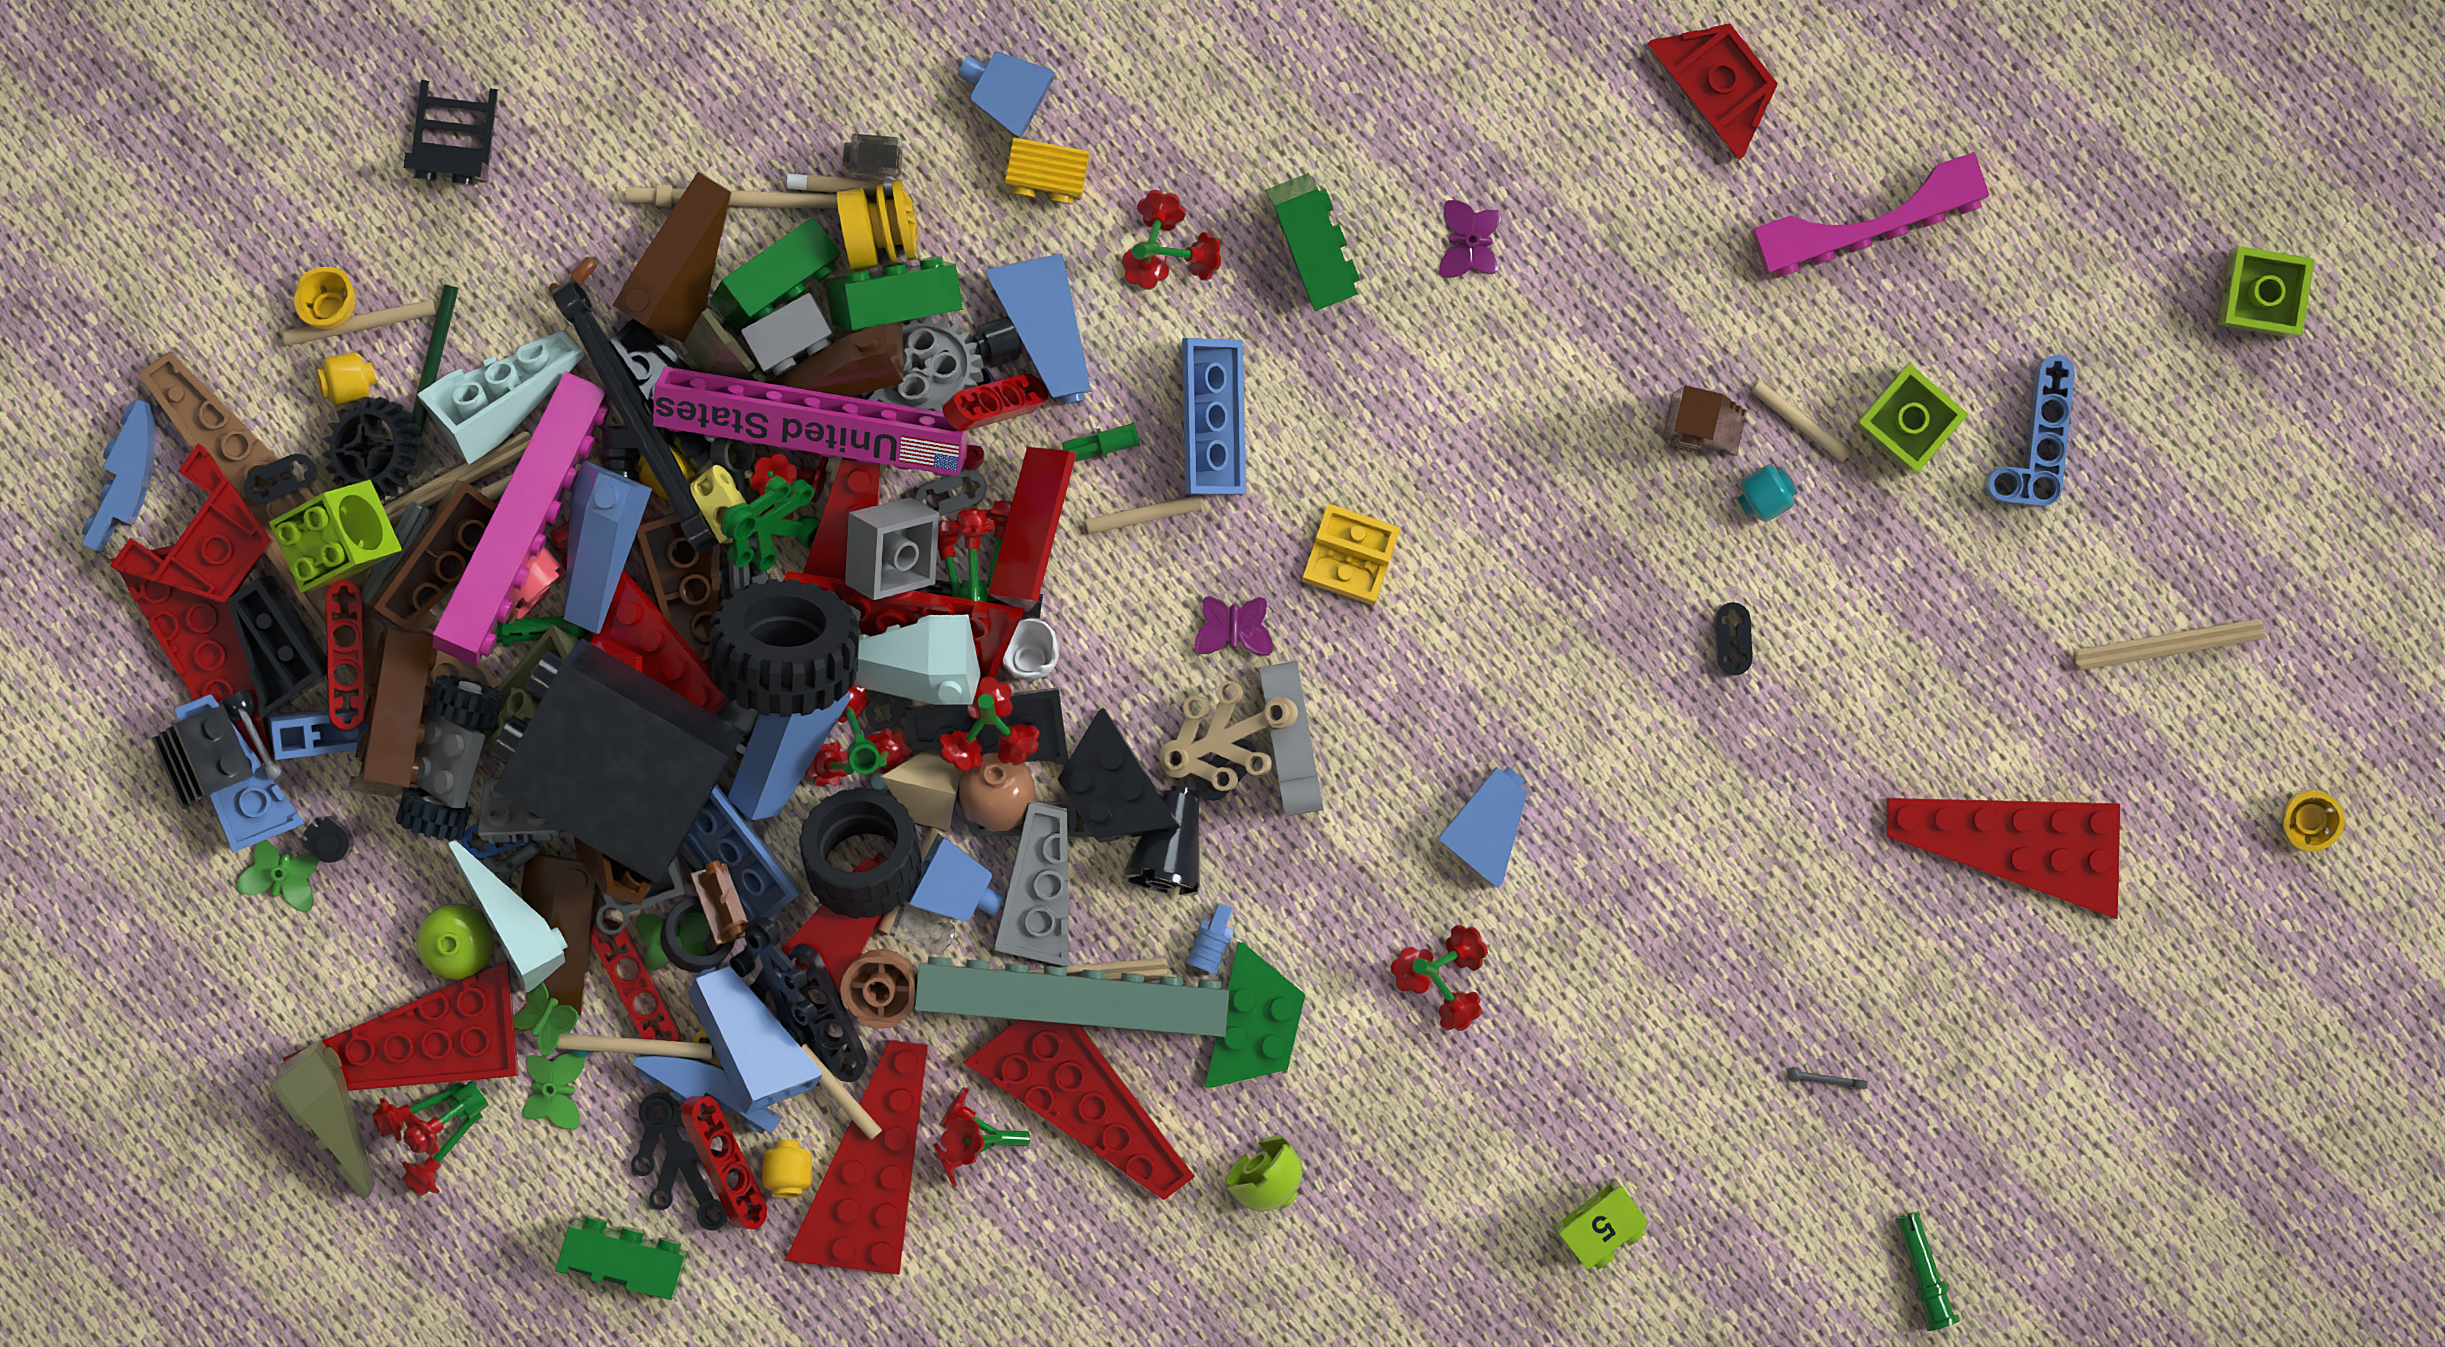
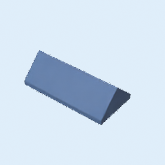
M1182 338L1186 496L1246 494L1243 340Z
M717 782L686 839L705 864L713 861H719L720 864L726 863L744 913L750 920L754 918L760 919L761 917L770 919L801 895L804 890L747 818L727 799L728 794Z

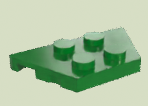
M1238 941L1227 988L1229 989L1226 1035L1225 1037L1216 1036L1205 1087L1207 1088L1288 1070L1304 1003L1305 993L1262 959L1249 946Z

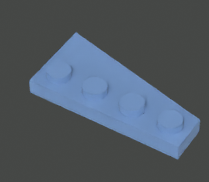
M210 694L177 707L174 711L178 721H182L218 707L219 704ZM232 724L254 776L214 792L209 797L233 853L306 823L275 781L266 776L263 764Z

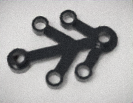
M766 917L751 919L745 925L747 945L743 951L730 959V966L739 977L744 978L755 970L756 964L754 961L758 955L760 956L763 968L754 983L748 987L762 1003L766 1002L765 995L770 988L781 1025L802 1047L811 1040V1031L807 1024L817 1018L818 1015L814 1004L798 991L807 984V977L777 946L781 940L777 926ZM788 999L793 1003V1006H792L791 1009H790V1006H789Z
M653 1093L647 1096L639 1107V1118L646 1128L638 1154L631 1161L632 1171L638 1176H647L654 1170L655 1159L652 1155L660 1133L668 1146L657 1187L651 1192L649 1197L650 1204L657 1210H665L673 1203L674 1195L672 1188L678 1168H680L700 1205L697 1210L699 1224L704 1229L711 1231L720 1229L727 1222L728 1216L720 1199L713 1197L694 1160L700 1162L701 1160L693 1143L682 1140L675 1127L685 1128L681 1118V1111L677 1109L675 1101L667 1094ZM653 1106H663L666 1111L665 1117L662 1119L654 1118L652 1115ZM710 1148L711 1153L715 1157L721 1153L719 1150ZM640 1157L647 1158L650 1162L649 1170L640 1171L636 1166L637 1159ZM731 1169L728 1173L735 1172V1169ZM664 1191L667 1193V1204L659 1205L656 1203V1192ZM714 1206L720 1210L721 1216L718 1220L713 1221L708 1218L707 1209Z

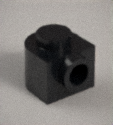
M1008 316L977 326L976 334L973 336V343L977 342L979 355L987 360L990 369L1019 359L1021 351L1019 336Z
M332 815L326 816L323 821L317 817L303 833V836L308 840L302 847L317 859L326 863L344 860L350 855L354 846V839L350 830Z

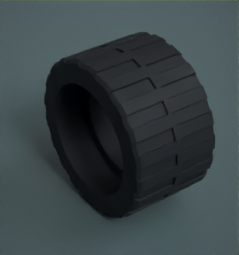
M856 787L850 790L844 789L832 796H827L809 812L808 818L803 822L801 827L802 833L799 836L800 853L810 890L825 908L831 909L833 913L840 916H849V918H874L877 915L893 911L895 907L902 905L907 900V897L914 892L922 871L919 843L912 817L909 816L908 809L899 803L894 796L874 788L864 789V787ZM858 834L880 835L896 845L893 853L884 863L865 872H844L830 866L826 862L828 855L836 845Z

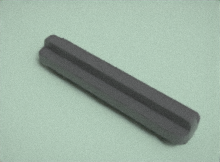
M410 502L394 530L402 551L375 565L360 592L364 605L368 604L424 526L430 511L421 504Z

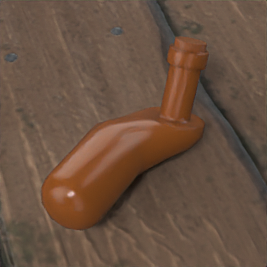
M585 257L572 271L570 279H574L582 285L586 278L596 269V261L592 257ZM552 283L549 290L552 292L561 285Z

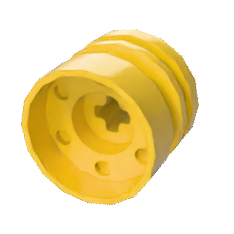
M902 179L892 181L893 199H887L883 183H878L876 187V202L872 203L868 202L862 187L837 191L840 222L852 271L877 267L879 259L878 249L886 248L892 264L899 261L897 245L903 244L908 261L918 258L917 243L919 231L914 205L905 190Z

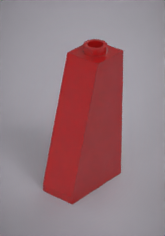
M878 853L874 859L867 856L851 873L874 869L888 858ZM821 905L781 950L787 956L792 947L797 944H807L815 948L820 954L841 998L840 987L843 975L852 962L863 954L882 914L874 918L867 919V917L855 919L835 914L831 909ZM799 958L795 961L796 965H803L807 970L808 962L801 963Z

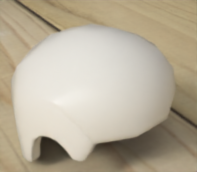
M1034 618L1020 620L1002 660L1005 669L1014 678L1025 681H1035L1050 674L1059 658L1058 641L1055 632L1045 621Z

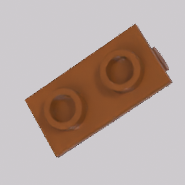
M713 861L706 864L704 870L690 873L715 945L744 938L746 933L745 925L748 921L726 863L720 864L719 861Z

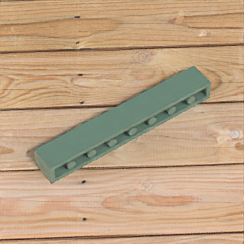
M928 956V963L919 964L916 1011L1221 1037L1226 1035L1229 989L1221 988L1222 981L1199 979L1198 986L1183 985V978L1160 976L1159 983L1144 982V974L1121 973V980L1105 979L1106 971L1083 969L1082 976L1067 975V968L1044 966V973L1028 972L1029 965L1018 963H1005V970L989 969L990 961L967 959L966 967L951 965V958Z

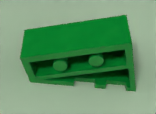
M813 216L723 278L710 300L735 334L739 336L742 334V329L775 312V308L784 301L790 303L806 291L804 286L813 279L820 282L837 269L834 264L841 252Z
M585 1215L584 1220L577 1219L568 1226L555 1272L567 1274L569 1269L589 1275V1280L602 1283V1280L623 1285L628 1290L672 1300L676 1296L688 1251L680 1249V1242L659 1237L658 1242L644 1239V1232L626 1226H622L621 1231L606 1227L608 1221L590 1215Z

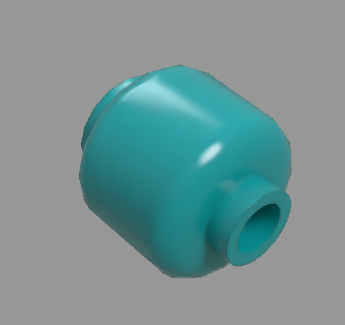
M1768 464L1741 481L1743 495L1737 498L1748 517L1756 514L1761 521L1768 522L1793 507V496L1798 491L1783 467L1777 469L1775 466Z

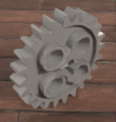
M927 316L923 323H918L917 318L911 319L910 325L907 326L900 321L903 326L904 383L863 393L862 397L865 400L943 412V404L955 393L976 387L977 383L983 382L981 369L984 366L981 355H979L977 342L973 343L969 331L962 333L959 323L948 327L946 317H942L937 324H933L931 316Z

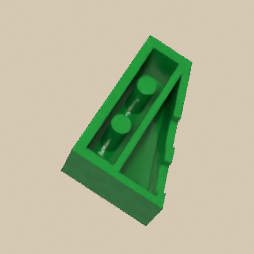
M1307 173L1266 189L1314 311L1358 295L1354 283L1360 281L1353 260L1345 261L1341 248L1347 246L1340 225L1332 226L1328 212L1333 211L1334 208L1326 188L1319 191L1312 177Z
M942 256L920 259V265L906 267V263H896L883 266L881 271L869 272V270L848 272L846 276L824 279L832 325L849 330H858L963 310L956 264L943 261Z

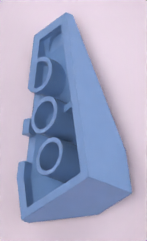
M583 461L570 499L564 620L600 634L652 488L588 461Z

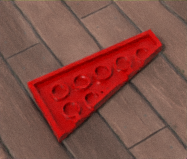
M174 545L151 551L164 560ZM119 571L128 586L129 593L149 622L148 625L189 689L193 701L211 694L219 706H221L220 702L241 690H249L255 703V710L250 719L271 760L274 761L265 717L261 718L259 713V700L254 683L250 682L248 675L249 665L243 646L240 647L229 605ZM230 719L260 762L264 763L243 721Z
M566 554L561 561L564 565V568L567 570ZM623 569L600 634L591 631L593 638L603 637L641 655L643 674L717 715L729 699L715 686L711 679L709 668Z
M787 571L782 581L788 582V579L799 580L801 584L806 585L811 582L820 585L823 591L829 589L836 593L840 600H844L848 605L860 611V632L862 635L865 634L869 637L885 633L887 627L897 624L901 628L917 624L919 618L928 615H968L980 669L978 684L985 676L995 678L1025 609L913 590L872 600L847 586L844 579Z
M1887 798V837L2118 919L2120 803Z
M509 960L322 1040L326 1048L331 1047L338 1054L342 1063L340 1068L343 1071L348 1091L518 1076ZM299 1050L295 1053L283 1057V1062L298 1054L302 1050Z
M1018 1019L963 1061L971 1069L976 1070L992 1081L993 1084L1005 1090L1063 1132L1090 1148L1101 1158L1109 1161L1161 1199L1165 1200L1195 1177L1080 1024Z
M889 1040L859 1103L882 1131L870 1140L856 1123L851 1120L785 1261L900 1274L928 1044Z

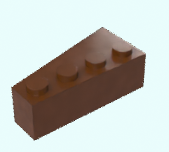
M1684 385L1672 393L1662 439L1671 440L1669 447L1677 450L1692 452V450L1695 451V449L1701 447L1737 456L1747 410L1736 405V402L1731 401L1724 394Z
M456 480L366 606L395 627L402 630L408 629L459 584L498 505L467 482Z
M389 627L380 633L370 685L377 687L376 694L370 693L365 705L363 719L364 723L369 725L368 732H363L360 742L357 743L355 757L358 758V762H361L359 776L350 777L349 790L394 798L407 790L410 784H415L419 770V761H414L416 746H421L425 733V723H420L422 708L428 707L431 696V686L426 685L428 670L433 671L437 658V650L432 647L433 636Z

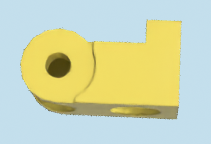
M714 465L693 481L690 489L719 543L733 542L732 539L727 538L721 532L722 516L731 506L746 503L741 493L737 491L736 484L731 475L723 467Z

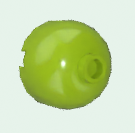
M447 904L433 910L422 921L417 933L416 950L422 964L432 974L445 980H463L478 974L489 963L494 951V935L487 919L479 910L466 904Z
M1273 1135L1258 1143L1264 1149L1250 1160L1247 1153H1245L1233 1165L1226 1177V1183L1230 1186L1226 1187L1228 1191L1242 1205L1254 1211L1263 1212L1271 1211L1278 1207L1281 1209L1286 1208L1298 1196L1296 1191L1301 1184L1303 1175L1301 1159L1282 1135Z

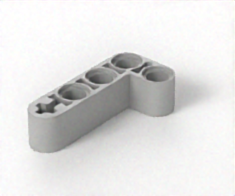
M1293 661L1259 667L1265 704L1273 698H1288L1295 703L1298 710L1297 720L1291 727L1278 729L1269 726L1285 817L1322 811L1323 804L1298 663ZM1276 706L1273 710V717L1279 720L1283 715V711L1280 706Z

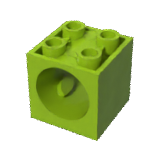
M371 479L322 493L269 522L300 593L346 580L402 551Z

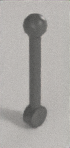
M1792 1067L1787 1072V1077L1792 1082H1798L1802 1079L1867 1089L1868 1084L1866 1080L1802 1072L1797 1067Z

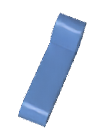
M2061 355L2050 356L2040 361L2036 366L2024 468L2000 467L1991 471L1984 481V490L1991 500L1999 503L2039 507L2050 505L2061 496L2075 376L2074 366L2066 357ZM2054 363L2057 364V370L2063 372V377L2057 379L2054 385V391L2062 390V396L2058 394L2043 395V390L2052 389L2053 379L2052 376L2046 375V369L2052 368ZM2046 401L2055 403L2059 408V417L2054 423L2047 422L2041 415L2042 405ZM2041 440H2048L2055 447V455L2050 461L2042 460L2037 453V446ZM2000 474L2009 476L2013 482L2012 491L2006 496L1999 494L1994 487L1995 479ZM2038 478L2046 479L2051 485V493L2045 500L2039 499L2033 492L2034 482Z

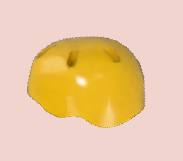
M334 267L315 268L304 273L299 279L294 295V306L299 317L309 326L319 330H333L344 325L351 317L356 307V293L348 275L343 270Z
M2306 789L2296 793L2287 801L2282 813V826L2285 834L2295 847L2308 852L2320 851L2334 844L2341 836L2345 825L2344 813L2338 801L2326 792L2318 789ZM2329 808H2333V809H2334V810L2331 811V812H2325L2326 809H2329ZM2294 823V826L2290 828L2289 824ZM2326 827L2330 830V833L2327 834L2322 829ZM2306 834H2309L2308 842H2305Z

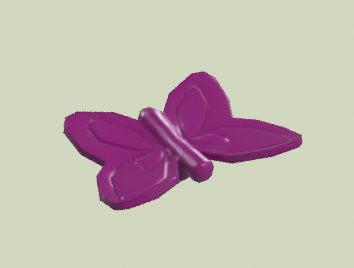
M1459 200L1446 201L1444 206L1446 221L1451 229L1461 235L1451 234L1449 236L1450 243L1459 245L1447 250L1440 261L1439 274L1442 277L1455 278L1465 274L1471 267L1481 273H1496L1498 264L1494 253L1487 246L1493 244L1492 238L1488 236L1496 231L1502 219V213L1498 210H1484L1475 213L1471 206Z
M1206 596L1203 599V614L1207 623L1200 628L1195 639V651L1198 654H1211L1223 648L1228 638L1229 646L1237 648L1238 636L1244 648L1256 655L1269 656L1273 652L1272 638L1269 631L1261 624L1266 615L1267 601L1265 598L1258 597L1247 601L1241 609L1235 603L1229 609L1223 601L1212 596Z

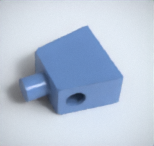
M997 51L994 52L988 65L968 55L957 75L976 86L969 98L970 101L1010 134L1020 139L1023 137L1056 77L1055 73L1050 69Z
M939 833L921 865L922 871L917 881V887L907 897V902L913 906L965 922L970 920L976 908L994 916L998 912L1004 898L1003 895L987 888L993 874Z

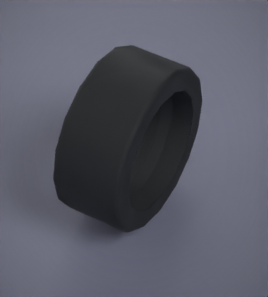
M692 896L676 903L662 923L660 941L662 950L671 963L681 970L699 973L721 965L733 949L735 940L718 945L713 952L704 956L689 954L681 948L676 938V928L679 921L690 913L704 914L698 896Z

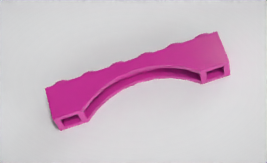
M1972 152L1935 166L1923 185L1908 201L1894 211L1874 220L1850 225H1826L1808 222L1791 215L1756 227L1751 233L1766 275L1776 272L1777 278H1781L1800 271L1798 264L1812 259L1814 266L1835 259L1834 251L1849 247L1850 253L1872 246L1871 238L1885 234L1887 240H1891L1909 233L1907 226L1922 221L1925 228L1945 221L1944 213L1958 209L1960 215L1980 209L1982 208L1980 201L1990 195L1976 154Z

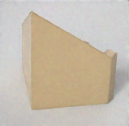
M924 750L881 776L897 801L908 809L909 816L912 817L914 823L950 831L959 793L958 787L963 772L958 771L953 764L945 762L940 756V751Z

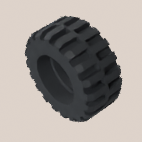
M778 579L767 580L765 584L758 585L757 582L748 584L743 591L735 590L727 597V600L724 599L715 609V613L710 621L709 671L715 686L731 702L736 700L739 707L746 710L752 708L757 710L758 714L769 716L770 713L780 714V717H791V714L796 713L804 716L812 714L818 708L821 711L829 708L834 703V700L838 702L854 685L858 672L859 623L849 605L844 600H840L838 595L831 590L823 591L820 585L811 582L806 585L801 584L799 580L788 579V582H778Z

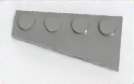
M1035 801L1029 802L994 943V951L1069 967L1066 808Z

